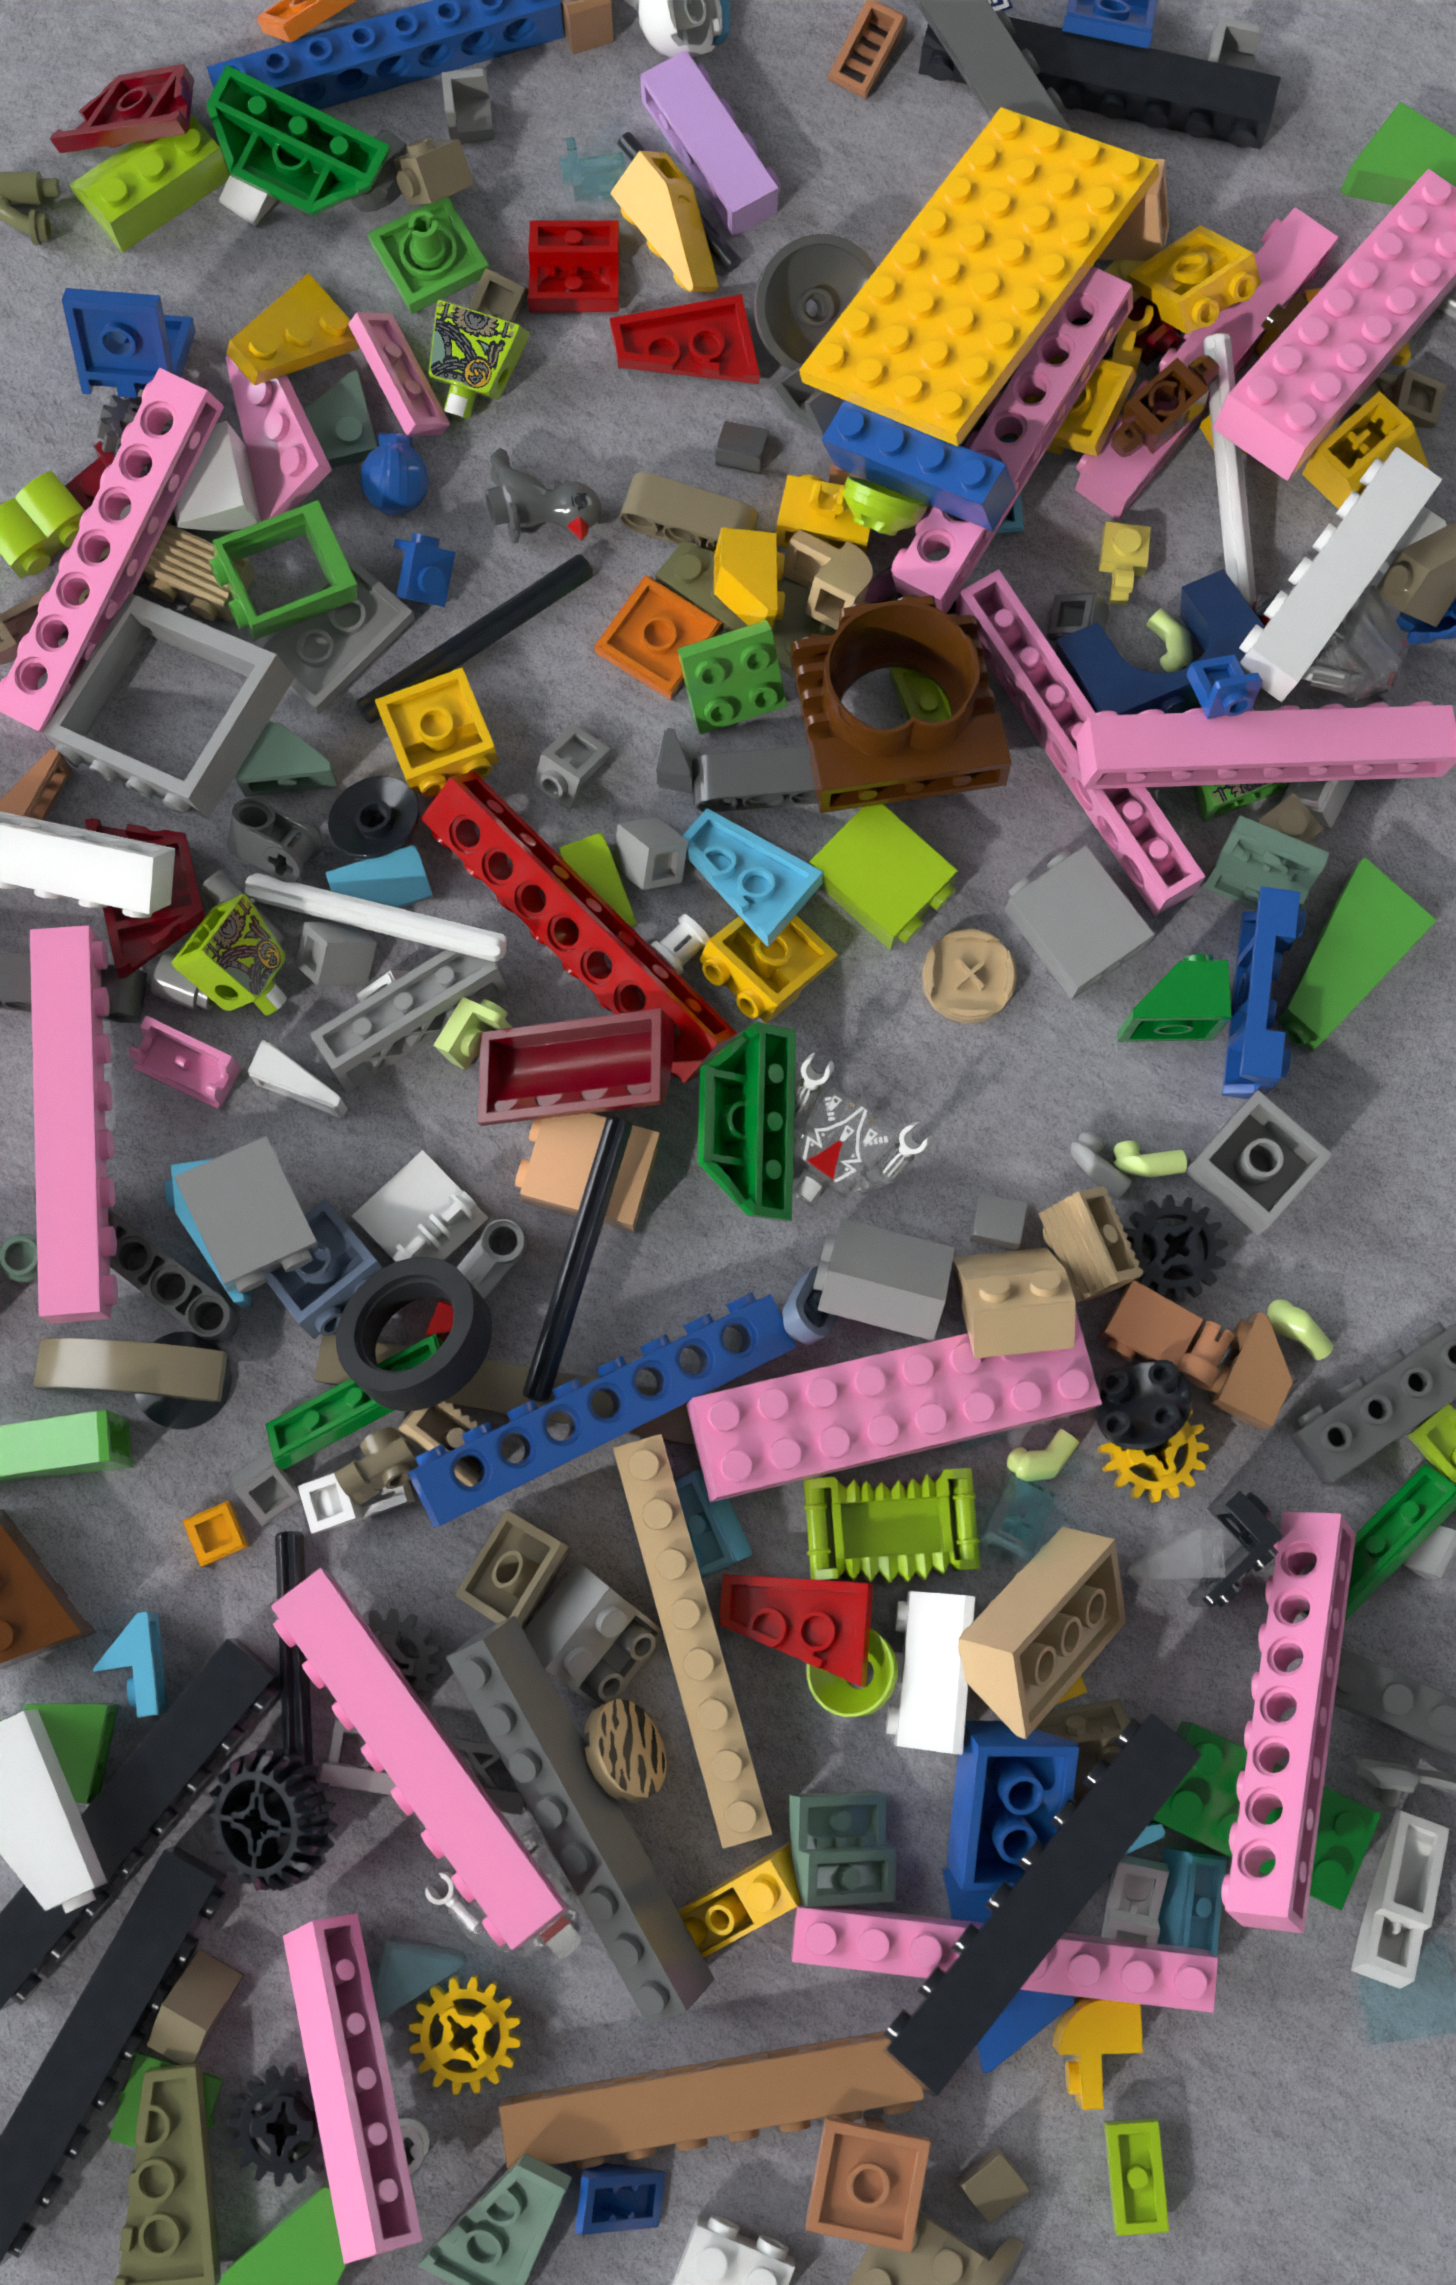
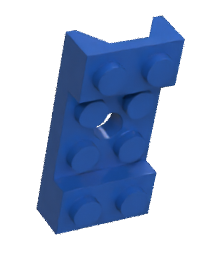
M1262 886L1259 891L1258 910L1247 911L1241 914L1222 1096L1249 1099L1257 1090L1265 1096L1272 1088L1277 1086L1281 1077L1286 1078L1288 1075L1291 1049L1284 1048L1286 1032L1266 1030V1027L1271 1028L1275 1020L1277 1002L1276 999L1270 998L1271 981H1277L1280 973L1281 955L1285 951H1290L1293 941L1296 937L1300 938L1302 936L1305 926L1306 911L1299 908L1300 892Z

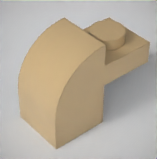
M799 529L791 537L784 562L783 576L811 590L805 614L837 630L840 610L865 601L873 574L871 562L861 549L849 541L839 550Z

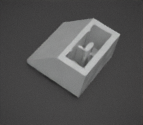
M580 1562L575 1565L524 1629V1633L544 1669L596 1708L617 1699L665 1638L663 1630Z

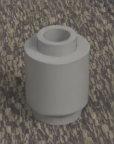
M166 951L162 957L156 956L152 960L147 972L146 981L148 984H151L153 996L195 1011L200 1008L212 1009L215 1002L172 966L171 962L178 953Z

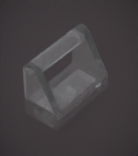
M1199 1526L1179 1532L1129 1563L1126 1567L1128 1578L1132 1581H1179L1225 1578L1223 1526Z

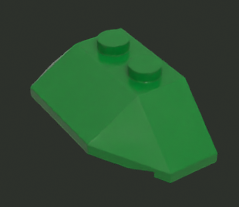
M228 65L225 66L206 103L231 177L310 216H315L371 190L391 151L390 145Z
M761 1022L751 1024L700 1066L697 1163L747 1216L788 1222L792 1221L796 1030Z

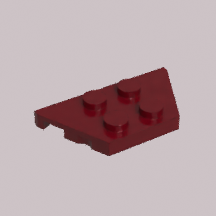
M185 64L118 75L97 97L90 100L78 111L85 120L74 130L62 131L58 129L52 134L50 140L59 153L105 146L116 148L125 143L138 141L149 143L157 138L186 134L190 125L194 78Z
M89 818L84 820L86 830L175 848L171 905L153 912L152 916L148 918L126 916L122 913L123 909L108 905L103 908L115 970L119 979L128 977L199 926L206 916L190 846L185 833L164 829L152 831L145 826L127 824L126 830L102 826L100 819Z

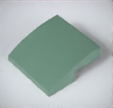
M1240 815L1222 847L1203 888L1254 910H1258L1259 891L1262 886L1300 892L1299 908H1302L1310 888L1323 871L1330 853Z
M865 1791L789 1794L791 1851L802 1906L808 1908L895 1902L897 1849L885 1846L886 1793Z

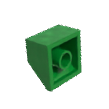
M1193 954L1186 956L1184 961H1179L1132 1009L1117 1032V1042L1212 1041L1231 1019L1228 960H1214L1210 954Z

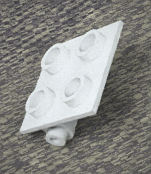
M423 1150L352 1215L395 1262L414 1257H432L445 1261L489 1219L477 1207L475 1201L464 1190L462 1191Z

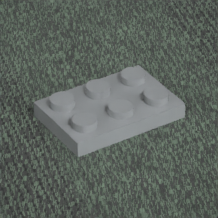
M347 553L344 557L357 582V600L259 638L253 644L278 655L295 677L289 689L318 715L415 619L414 613L409 607ZM325 575L300 599L330 588Z

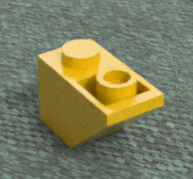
M721 527L714 554V594L748 626L767 620L772 629L774 620L782 619L785 605L784 591H777V581L782 580L784 571V553L777 552V533Z

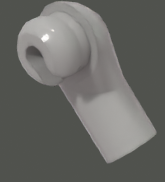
M1088 1131L1082 1132L1078 1137V1141L1071 1144V1157L1090 1180L1100 1187L1104 1186L1108 1189V1193L1115 1198L1121 1197L1129 1188L1131 1179L1098 1155L1103 1149L1101 1138Z

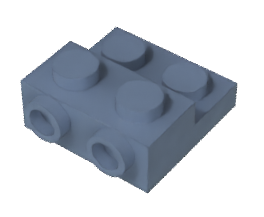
M326 1198L304 1215L319 1249L311 1253L313 1260L290 1272H285L284 1268L281 1267L265 1275L267 1284L313 1340L320 1334L329 1336L337 1332L343 1310L353 1294L367 1279L383 1269Z

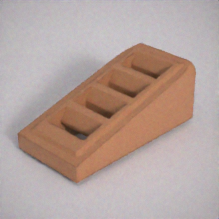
M866 0L827 76V80L866 100L907 29V16L877 0ZM873 24L887 31L886 38L869 30V26ZM862 38L880 46L879 52L860 43ZM856 52L874 62L869 67L851 57ZM848 66L865 75L863 83L843 74L842 72L845 67Z
M50 748L0 800V811L45 820L72 772V768L60 752Z

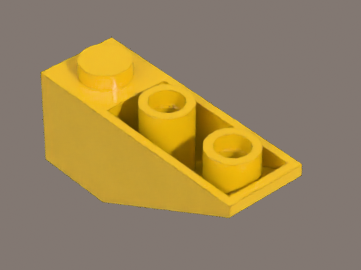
M639 151L610 194L621 206L620 211L623 217L631 224L637 226L646 237L649 249L656 256L662 258L674 272V280L680 287L689 292H716L719 285L693 185L666 152Z
M791 1842L757 1860L677 1910L703 1958L792 1910L801 1903L794 1873Z

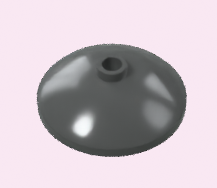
M809 235L793 240L783 246L765 265L755 290V322L760 338L769 353L790 371L805 363L877 269L871 258L860 247L834 235ZM809 300L815 301L818 306V312L814 317L809 316L806 312V304Z

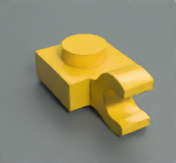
M1146 306L1143 318L1140 321H1132L1127 317L1116 335L1111 362L1131 366L1134 368L1135 374H1137L1142 348L1134 347V342L1138 335L1143 334L1149 328L1153 317L1152 306Z

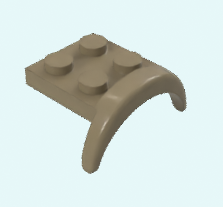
M919 2210L911 2253L869 2244L848 2285H1004L1023 2253L1024 2242L1014 2236L1009 2237L994 2256L989 2258Z

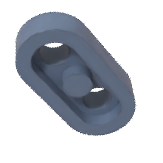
M818 1266L812 1268L798 1279L783 1307V1324L786 1332L794 1340L800 1341L805 1345H814L830 1334L839 1317L818 1311L822 1291L813 1289Z

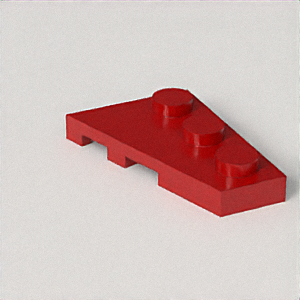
M742 294L609 318L618 368L760 384V373Z
M723 1574L719 1625L798 1658L814 1667L830 1672L855 1685L866 1688L873 1593L872 1584Z

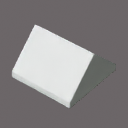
M227 421L215 424L177 501L174 513L178 528L233 533L262 522L246 446Z

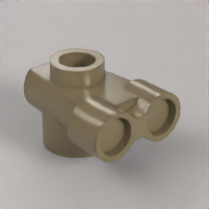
M383 1428L373 1432L362 1441L360 1448L365 1458L357 1462L352 1461L334 1472V1475L347 1496L351 1495L356 1503L361 1505L379 1494V1490L384 1487L394 1489L407 1483L410 1480L407 1472L418 1465L415 1459L418 1454L411 1443L404 1437L400 1438L395 1428Z

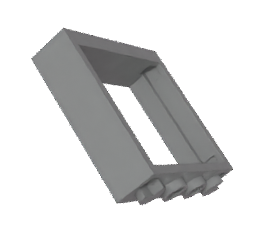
M129 593L42 733L56 746L55 750L59 751L63 758L72 766L79 767L82 762L89 765V769L95 775L109 783L114 784L117 778L126 782L127 788L144 799L151 800L153 795L162 798L163 804L180 815L190 811L209 820L295 677L277 654ZM147 635L248 677L185 781L84 737Z

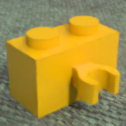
M803 474L799 477L787 475L776 525L778 546L789 547L791 537L800 529L839 550L849 541L866 554L872 529L853 521L854 515L848 507L843 494L845 484L839 485L824 482L821 478L810 474Z

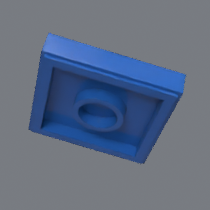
M1069 0L1062 31L1149 49L1158 0Z

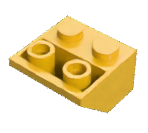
M1379 391L1319 444L1311 454L1302 475L1339 510L1353 490L1360 495L1364 491L1366 486L1359 481L1373 461L1379 458L1385 462L1396 447L1430 470L1413 423Z

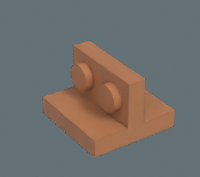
M862 2115L861 2123L825 2116L805 2222L806 2231L911 2253L931 2145L930 2139L887 2129L883 2119Z

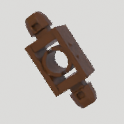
M1209 355L1198 357L1188 366H1185L1178 358L1172 361L1126 402L1122 425L1114 432L1110 445L1112 449L1123 458L1131 456L1143 444L1152 454L1159 450L1204 409L1210 390L1208 387L1216 380L1220 369L1218 363ZM1174 397H1177L1176 406L1173 411L1159 410L1155 416L1153 415L1155 403L1160 401L1171 403Z

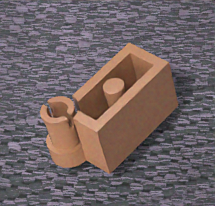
M1133 1280L1125 1287L1098 1337L1108 1342L1106 1349L1125 1361L1132 1362L1134 1357L1142 1362L1169 1360L1176 1365L1188 1382L1202 1389L1211 1390L1220 1374L1217 1367L1231 1341L1234 1340L1235 1335L1226 1328L1214 1340L1221 1325L1212 1321H1206L1205 1327L1202 1328L1204 1323L1202 1318Z

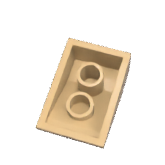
M1047 1247L953 1257L951 1268L974 1359L1075 1348L1076 1301L1066 1269Z

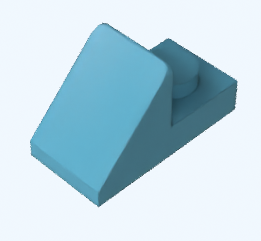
M158 1612L137 1613L93 1668V1672H104L132 1667L133 1677L127 1679V1697L130 1707L137 1709V1718L165 1714L168 1711Z

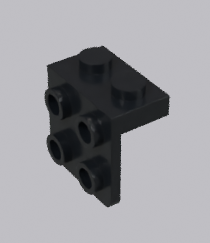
M1240 1490L1220 1495L1207 1508L1241 1546L1187 1598L1193 1607H1213L1216 1604L1219 1607L1224 1606L1242 1589L1238 1580L1245 1573L1252 1569L1255 1572L1260 1571L1278 1554L1279 1551L1274 1545L1283 1535L1267 1519L1271 1515L1270 1510L1251 1492L1246 1496Z

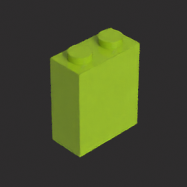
M883 804L862 807L809 861L810 865L823 872V884L820 888L889 950L900 940L904 944L909 943L924 926V922L920 919L932 907L939 911L956 892V889L952 886L958 870Z

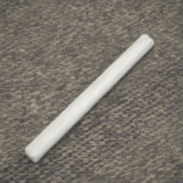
M1216 333L1205 337L1203 346L1204 355L1211 356L1220 367L1216 380L1208 387L1210 389L1208 396L1225 569L1229 578L1252 608L1253 602L1257 601L1242 449L1213 429L1228 394L1235 387L1231 337L1228 334Z
M260 873L248 876L245 882V895L249 899L254 898L260 903L493 962L504 958L506 953L507 938L500 933L296 882H283L275 877Z

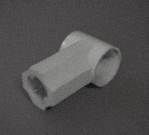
M509 1219L494 1220L484 1228L479 1241L458 1265L457 1269L462 1272L485 1301L513 1266L524 1259L529 1245L526 1233ZM504 1230H511L517 1236L515 1250L505 1256L497 1255L492 1247L495 1235Z

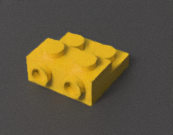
M1202 225L1197 226L1127 274L1129 283L1132 284V290L1157 304L1161 320L1187 335L1194 330L1211 326L1217 320L1220 312L1230 305L1249 300L1254 295L1256 288L1261 285L1254 253Z
M1055 356L1047 362L1056 365L1065 362L1067 358ZM1101 359L1046 451L1061 455L1063 449L1067 448L1098 457L1136 380L1134 368ZM1030 395L1025 398L1024 402L1034 404L1041 401L1044 397Z
M463 667L375 699L407 785L415 794L421 792L424 797L436 796L450 777L475 771L481 778H484L492 771L491 766L499 763L494 743Z
M795 915L769 947L738 916L708 940L699 961L703 964L702 970L705 977L716 986L724 984L737 996V1005L745 1016L752 1019L759 1017L764 1023L768 1024L797 1000L801 991L834 963L838 954L797 915Z

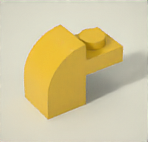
M1080 1997L1059 2017L1053 2034V2048L1059 2055H1073L1074 2061H1066V2087L1068 2095L1075 2094V2100L1083 2110L1104 2109L1101 2054L1143 2053L1141 2004Z

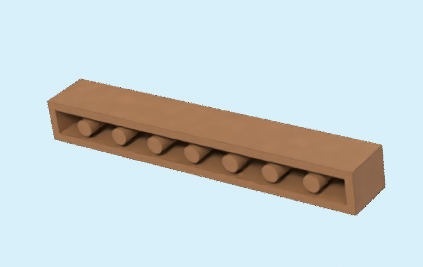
M885 2031L503 2097L499 2105L507 2170L524 2153L551 2167L556 2164L573 2162L575 2169H585L599 2166L605 2163L604 2156L625 2152V2159L636 2160L655 2155L656 2147L676 2143L677 2150L679 2151L702 2148L708 2145L707 2138L728 2134V2139L731 2142L745 2141L758 2137L759 2129L778 2125L780 2132L801 2131L811 2127L810 2120L825 2116L856 2121L862 2118L861 2111L882 2107L883 2114L904 2113L914 2108V2101L924 2100L922 2086L883 2052L890 2043V2040L883 2035Z

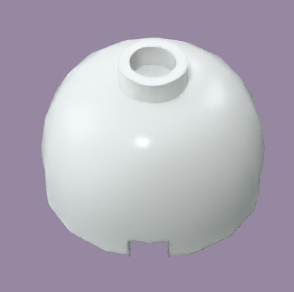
M639 0L640 27L648 42L660 54L674 57L683 51H687L692 58L711 52L715 48L714 45H711L713 37L720 35L722 30V8L719 0Z

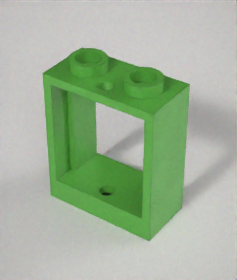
M318 500L213 540L214 558L209 560L212 573L220 587L228 586L234 598L233 601L228 602L232 616L239 629L247 626L253 641L357 600V582ZM306 534L330 588L258 616L233 562Z

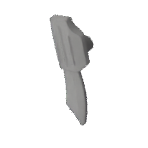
M1350 1753L1347 1760L1355 1775L1361 1776L1373 1786L1381 1788L1378 1799L1390 1807L1398 1806L1403 1792H1415L1418 1783L1435 1785L1456 1791L1455 1774L1416 1769L1411 1762L1371 1754L1366 1756Z

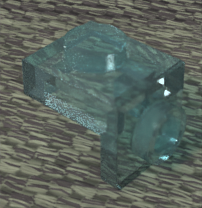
M575 137L565 138L567 155L559 156L563 184H572L575 202L595 198L599 200L613 198L610 193L626 171L623 152L579 159Z

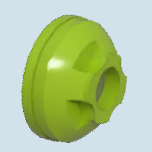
M852 476L847 477L843 492L846 503L854 515V522L891 536L896 535L899 530L909 529L921 522L928 506L925 503L874 482Z
M870 1628L868 1661L873 1666L874 1675L866 1688L857 1689L851 1682L807 1664V1681L815 1700L830 1713L846 1718L863 1717L873 1714L882 1708L890 1699L898 1678V1663L889 1642L880 1633Z

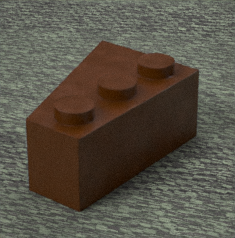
M0 1509V1669L96 1633L90 1623L83 1619L68 1599V1594L59 1583H56L41 1563V1558L3 1509Z

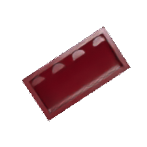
M659 1008L481 1032L478 1124L486 1126L664 1104L672 1070L675 1022Z

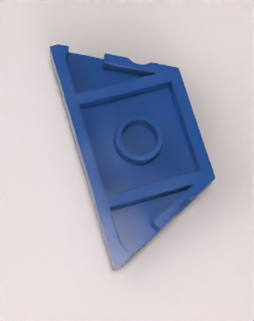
M948 1867L941 1868L951 1919L984 1923L992 1913L985 1907V1904L994 1893H962ZM1019 1990L977 2044L982 2072L987 2073L994 2070L1074 2004L1073 1996Z

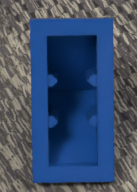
M609 2163L583 2169L575 2233L588 2235L659 2227L665 2172L657 2169Z

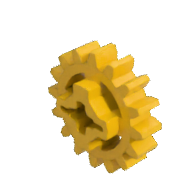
M1191 1409V1412H1190V1415H1189L1188 1419L1191 1417V1414H1192V1412H1193L1192 1409ZM1186 1421L1176 1435L1162 1444L1163 1450L1157 1453V1457L1155 1455L1146 1456L1143 1450L1127 1449L1121 1452V1447L1109 1441V1443L1098 1447L1099 1453L1109 1454L1111 1459L1110 1462L1102 1467L1103 1472L1114 1470L1119 1476L1113 1484L1116 1489L1127 1483L1131 1485V1499H1139L1144 1491H1148L1150 1503L1160 1502L1162 1490L1165 1491L1171 1500L1180 1496L1177 1484L1180 1483L1188 1489L1194 1487L1196 1482L1189 1473L1191 1471L1201 1472L1206 1468V1465L1196 1459L1198 1453L1209 1450L1208 1444L1197 1442L1195 1437L1205 1428L1203 1424L1190 1426ZM1184 1445V1458L1180 1468L1175 1472L1177 1468L1174 1464V1458L1178 1447ZM1137 1466L1147 1470L1152 1479L1156 1481L1142 1479L1129 1468Z
M478 1974L471 1976L467 1986H462L457 1975L451 1976L449 1979V1991L447 1992L441 1986L435 1984L430 1989L434 2003L420 2000L416 2006L417 2011L424 2016V2019L412 2021L409 2025V2031L420 2035V2039L409 2047L410 2053H423L425 2057L417 2070L419 2073H423L432 2068L436 2072L432 2086L436 2088L445 2079L451 2080L452 2093L454 2095L459 2094L465 2082H470V2086L475 2094L481 2092L484 2077H487L495 2085L499 2083L502 2077L497 2066L500 2064L504 2067L512 2068L516 2059L507 2049L520 2047L522 2043V2037L511 2033V2029L521 2023V2015H508L506 2011L512 2003L513 1997L508 1995L499 2000L494 1996L498 1988V1982L496 1981L489 1984L486 1990L479 1988ZM458 1999H473L483 2003L485 2006L480 2010L464 2008ZM438 2013L440 2016L439 2020L444 2029L442 2039L434 2045L432 2026ZM458 2022L464 2028L473 2025L477 2029L472 2039L474 2045L467 2039L461 2043L455 2039L454 2036L459 2030ZM498 2022L500 2042L496 2053L493 2054L491 2051L492 2047L487 2041L489 2029ZM451 2059L465 2060L469 2062L472 2069L456 2068L447 2062Z

